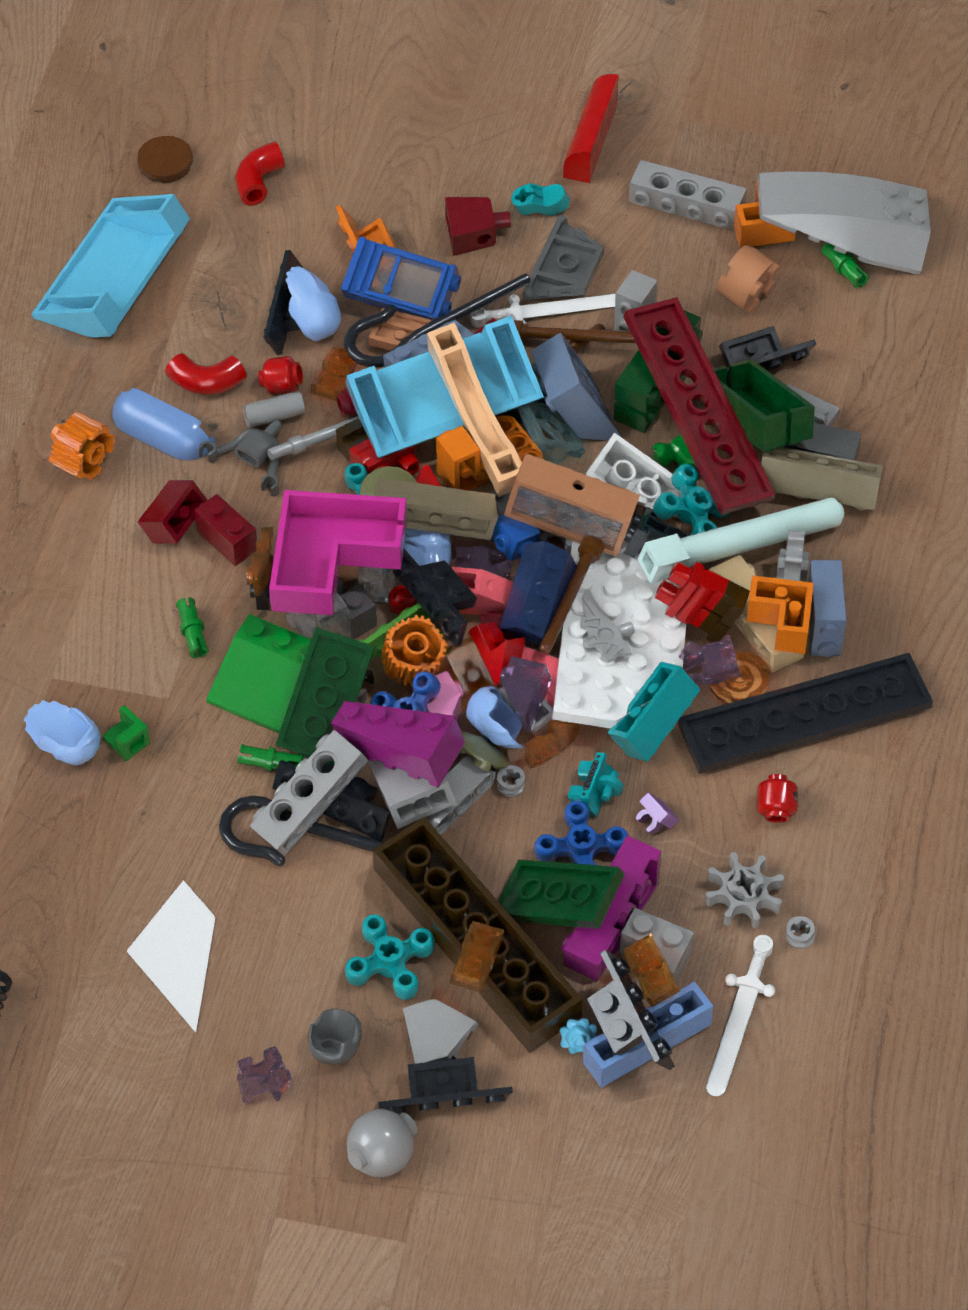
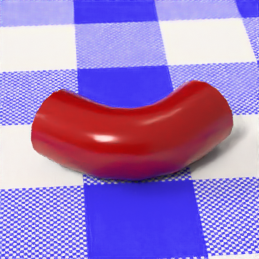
M276 141L251 151L239 163L235 182L240 198L245 205L253 206L264 201L268 191L263 182V177L273 171L285 168L284 158Z
M181 353L174 356L165 369L166 376L175 384L191 393L201 395L220 394L234 388L247 378L243 365L232 355L215 365L202 366L196 364L186 354Z

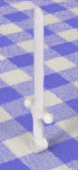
M512 294L509 297V303L512 304L510 308L490 311L482 308L470 314V323L472 326L480 328L492 318L498 321L511 315L513 320H523V318L610 308L615 307L616 294L521 306L519 305V296Z
M759 935L755 938L753 945L754 955L747 975L737 977L735 974L730 973L725 977V983L728 986L735 985L739 989L706 1084L707 1092L712 1096H721L727 1088L757 994L763 993L767 997L775 994L776 990L773 985H764L759 980L766 957L770 956L773 950V941L767 935Z

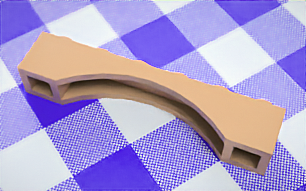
M455 323L428 332V350L468 434L480 449V459L498 497L510 493L522 462L486 399L466 345Z

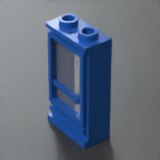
M360 236L341 290L345 297L379 308L394 305L398 312L435 320L451 312L452 302H450L452 293L457 292L460 287L461 276H459L456 265H449L373 242Z

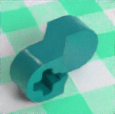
M529 183L518 187L511 197L513 205L523 215L538 212L552 216L565 211L570 205L568 193L559 184L543 187Z

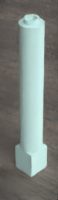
M831 497L679 538L678 534L645 542L638 561L650 583L668 579L669 573L676 562L687 567H693L696 561L704 564L787 541L789 530L805 532L804 535H809L838 527L844 518V509L840 502Z

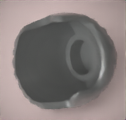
M337 1008L324 1010L317 1021L311 1024L309 1028L308 1046L312 1056L319 1062L331 1065L342 1064L353 1058L362 1038L361 1022L356 1015L350 1011Z

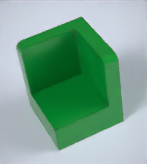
M123 705L119 708L121 721L103 734V738L127 762L150 744L148 726Z

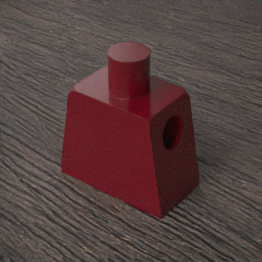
M445 197V218L453 256L494 246L496 244V229L511 228L510 212L493 213L491 199L488 197Z

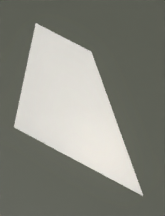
M183 880L128 948L127 952L196 1032L216 917Z

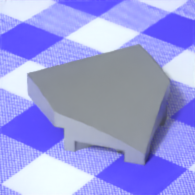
M436 999L403 1008L415 1064L450 1060L452 1057L459 1059L461 1056L459 1051L470 1032L474 1033L479 1025L475 1020Z

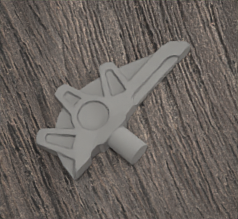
M589 588L586 589L582 595V601L585 605V618L581 619L580 627L587 631L588 637L583 639V646L586 649L596 648L602 652L601 660L606 663L618 656L632 655L631 648L622 638L635 633L632 622L617 626L606 617Z

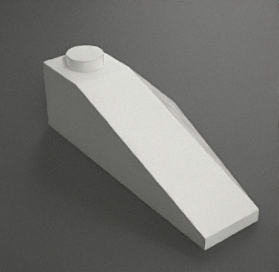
M616 433L611 436L585 474L639 494L640 497L637 504L653 509L655 500L664 492H672L677 497H681V491L677 490L672 484L671 478L673 474Z

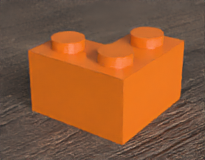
M757 180L755 202L735 206L734 231L739 247L795 241V233L760 219Z
M462 425L453 430H447L436 437L437 474L446 487L471 491L491 481L480 459L479 447Z
M752 575L747 622L777 625L774 651L805 654L814 583Z

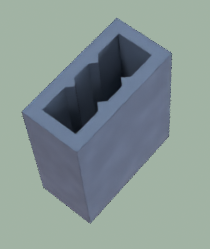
M811 560L808 582L814 583L809 620L810 656H841L846 626L842 561Z

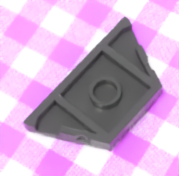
M559 214L530 275L531 283L526 285L523 290V299L533 300L585 295L604 255V247L597 241L590 239L580 228L575 230L567 223V218Z

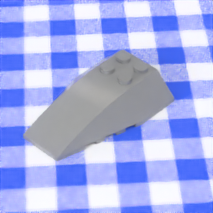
M770 172L759 173L757 176L761 220L792 233H795L796 230L806 233L809 240L819 243L820 240L835 246L834 250L843 254L847 251L858 255V260L867 264L917 275L921 273L931 233L926 189L862 175L840 173Z

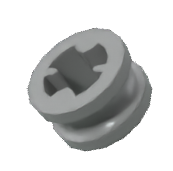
M509 765L499 770L497 774V788L502 795L516 797L524 791L525 774L520 767ZM507 778H514L515 784L509 785Z
M803 916L790 919L786 925V939L788 943L799 949L811 946L815 939L814 923L809 918ZM800 928L806 929V933H803L801 937L795 936V931H799Z

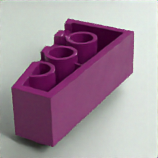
M345 701L331 723L333 729L358 749L367 760H379L389 769L395 770L399 768L406 771L409 777L417 780L420 777L429 781L430 785L437 788L441 785L465 743L457 720L453 715Z
M629 835L626 836L610 865L619 867L625 875L600 929L576 927L573 934L567 935L561 951L564 952L563 966L596 982L600 980L607 968L600 953L607 950L614 955L616 954L621 944V932L634 908L643 911L659 885L662 851Z

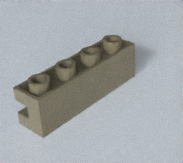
M778 447L773 451H764L761 466L775 494H790L803 500L809 498L823 500L832 497L841 504L852 506L857 510H875L883 469L882 465Z
M378 477L372 495L406 498V528L491 540L498 518L495 494Z

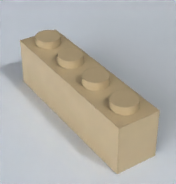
M737 555L709 569L749 591L752 575L757 576L754 567L750 563L747 564L741 555ZM748 596L745 609L735 621V624L770 671L774 673L803 659L804 654L774 651L777 625L747 622Z

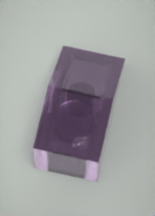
M512 656L508 666L504 667L501 672L500 684L524 730L531 732L552 678L546 664Z

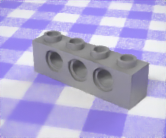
M640 160L630 181L629 202L734 230L735 206L745 204L747 188Z
M335 730L330 735L326 734L319 740L316 745L317 750L309 759L305 758L298 764L295 769V775L288 782L282 783L276 789L273 800L267 806L261 807L253 817L250 827L284 857L368 762L367 758ZM334 761L335 764L332 771L322 773L323 765L326 762ZM307 785H313V792L308 797H301L302 789ZM286 809H292L291 817L287 821L281 822V813Z

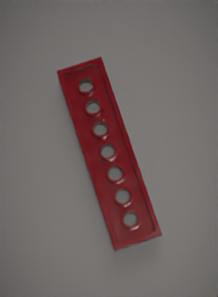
M678 297L626 310L623 318L720 515L772 501L776 494ZM655 327L666 329L669 335L659 334ZM668 351L678 353L681 359H672L668 355ZM685 375L691 378L693 384L687 385L683 383L680 376ZM692 401L702 402L706 409H697ZM704 425L715 427L718 434L708 433ZM717 450H723L727 452L730 456V459H722L721 457H719L717 454ZM729 475L740 477L743 484H734L730 480Z

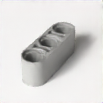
M471 755L464 757L445 776L456 804L425 817L440 835L484 795L495 781L496 772L492 769L485 771L477 767L473 763L475 758Z

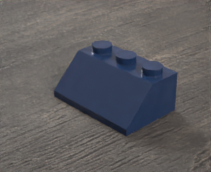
M547 541L527 543L525 545L500 623V630L518 638L524 637L526 642L540 647L577 566L569 552Z

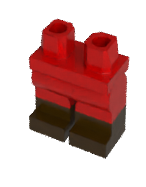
M358 418L336 429L337 449L351 464H362L368 474L377 468L386 466L399 467L411 475L419 471V461L415 456L414 446L378 459Z
M697 561L692 568L676 562L667 580L678 586L676 587L663 580L658 586L654 598L667 605L665 615L671 618L675 616L682 623L692 624L707 633L706 640L717 645L743 613L750 591L713 571L704 569V565Z

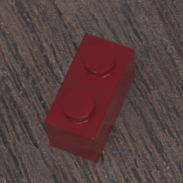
M169 480L137 523L152 543L177 544L194 522V510L206 502L207 498L193 480Z
M218 494L194 510L197 532L235 567L258 551L256 528Z

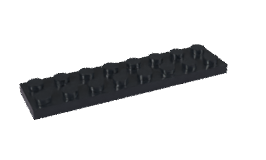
M905 653L685 715L679 718L677 725L698 773L702 774L932 708L933 700L910 653Z

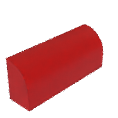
M605 74L593 82L563 164V178L590 183L618 105V74Z

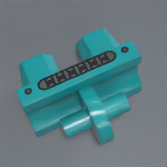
M597 752L594 761L580 762L578 776L585 784L584 786H571L568 793L570 802L581 801L588 806L589 817H598L603 802L609 801L611 796H620L624 789V784L618 779L619 773L607 764L606 753Z

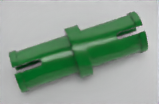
M825 243L821 253L834 265L835 271L839 275H844L856 289H859V286L863 287L868 282L869 275L856 264L855 258L851 254L840 253L834 250V245Z
M188 597L189 605H187L186 599L182 598L176 602V608L182 623L180 631L186 637L190 657L197 658L196 651L198 650L199 658H202L209 653L203 634L205 626L203 621L199 619L195 599Z
M241 744L239 752L252 756L238 755V764L262 767L267 772H272L273 769L277 770L281 760L288 763H300L303 760V755L301 754L296 755L276 751L275 747L263 749L246 746L245 744Z

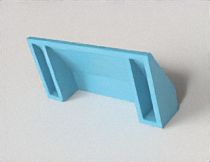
M174 194L112 198L32 312V317L87 337H111L190 220V217Z
M512 315L484 325L481 333L463 339L479 383L495 416L544 397ZM430 352L376 370L375 366H371L346 376L345 384L378 459L436 438L447 430H453L461 425L465 427Z

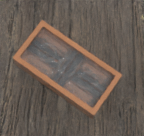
M525 453L504 516L577 543H581L585 536H594L604 543V553L617 557L640 495L628 489L603 482L598 478H592L573 471L568 467L546 461L541 457Z

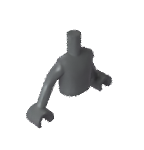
M273 420L264 431L248 428L234 440L218 447L212 441H204L199 445V456L203 457V449L207 448L209 450L208 460L210 463H214L218 455L235 449V454L240 460L252 467L258 468L269 457L267 449L280 445L274 437L283 428V425L280 421ZM280 457L269 461L268 473L261 479L262 491L267 487H271V496L279 494V480L276 475Z

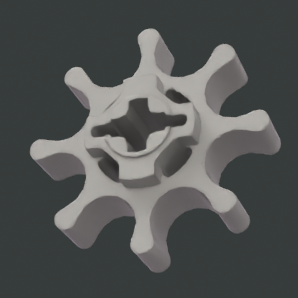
M788 531L787 548L780 549L776 575L778 579L806 582L809 552L803 551L805 532Z
M732 852L729 858L731 871L723 873L714 867L709 868L708 881L718 884L721 888L717 891H708L705 904L712 906L716 903H722L729 908L724 913L723 923L729 926L735 915L746 914L751 919L752 927L756 929L760 925V915L757 912L759 909L768 908L776 914L780 913L782 900L772 897L768 892L773 889H782L784 876L778 874L774 877H766L761 874L765 867V856H758L757 863L754 866L746 867L738 862L737 853Z

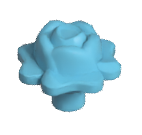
M587 1018L580 1020L569 1019L567 1027L560 1028L562 1036L561 1047L568 1048L571 1054L583 1052L584 1044L596 1037L597 1026L589 1024Z

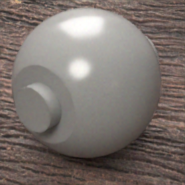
M384 1109L371 1110L362 1114L354 1121L347 1135L346 1146L350 1164L362 1173L377 1178L389 1177L400 1172L408 1164L413 1154L414 1137L417 1135V1126L414 1120L406 1113L398 1115L393 1111Z

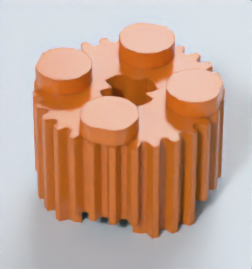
M77 411L70 416V419H66V423H59L53 428L51 439L54 444L51 446L53 450L51 451L49 462L78 478L84 479L85 477L91 481L97 475H100L103 469L100 467V464L106 458V453L111 454L112 450L115 449L114 444L116 441L114 439L116 436L109 433L110 430L106 425Z
M415 615L414 618H407V621L402 619L400 624L396 622L395 626L388 630L381 658H383L382 664H385L384 672L388 678L398 679V683L404 682V685L410 683L413 686L414 677L418 673L425 671L435 676L440 671L447 652V643L443 639L444 635L439 634L440 629H435V624L430 622V618L426 620L424 616L418 618V615Z

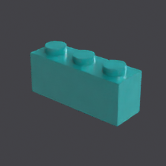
M661 661L628 705L627 713L630 712V714L624 716L609 730L608 734L627 756L648 762L650 757L656 753L667 734L675 727L676 722L684 711L692 704L700 688L681 666Z

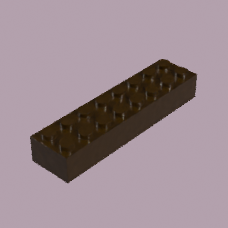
M425 817L373 849V867L375 872L420 925L434 934L437 945L529 1053L560 1033V1028L567 1027L569 1019L579 1020L582 1018L583 998Z

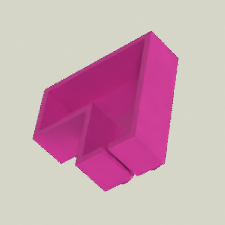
M284 490L269 587L271 611L333 615L340 565L401 569L407 526L406 498Z

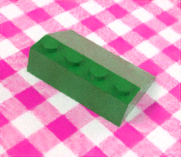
M249 614L231 642L206 698V702L280 733L311 639Z

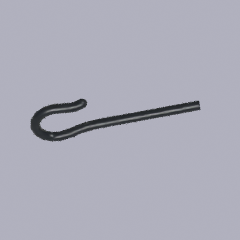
M525 273L412 332L391 351L441 327L447 322L458 321L531 283L530 277ZM388 305L380 313L357 321L348 329L344 337V348L348 356L357 364L366 367L375 366V368L385 367L383 355L368 356L363 354L356 347V338L364 330L381 325L391 319L396 313L394 305Z
M252 795L239 798L229 804L222 813L219 823L221 838L229 849L241 855L264 858L276 866H283L286 859L279 851L268 846L245 843L237 839L231 827L232 821L238 813L245 809L267 806L272 800L267 797ZM288 809L284 810L280 815V820L283 822L287 821L291 817L292 812ZM314 822L307 830L308 833L371 852L384 843L318 822Z

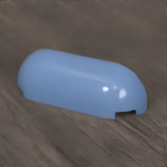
M131 388L129 392L122 391L114 402L112 418L118 429L180 460L202 458L199 456V445L204 441H212L217 446L215 438L213 436L208 438L206 433L199 427L202 422L197 418L139 389ZM207 448L203 449V457L209 454Z

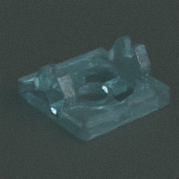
M531 402L517 408L531 439L542 450L544 460L558 464L564 461L567 456L580 458L585 453V448L580 438L558 411L553 413L547 404ZM548 422L552 423L557 430L553 429ZM541 429L552 435L553 439L545 438ZM562 433L565 435L566 442H564L561 436Z

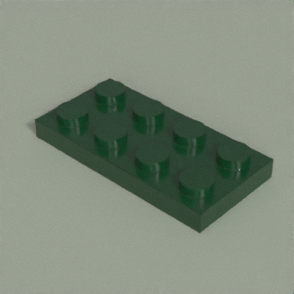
M315 627L275 746L310 757L317 750L316 745L319 740L326 734L330 735L334 730L331 723L345 701L357 703L375 646ZM334 761L326 762L329 764H335Z
M518 859L498 902L516 922L600 929L625 874L619 867Z

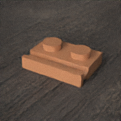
M396 311L394 316L387 322L372 328L368 337L369 346L391 351L412 332L433 320Z

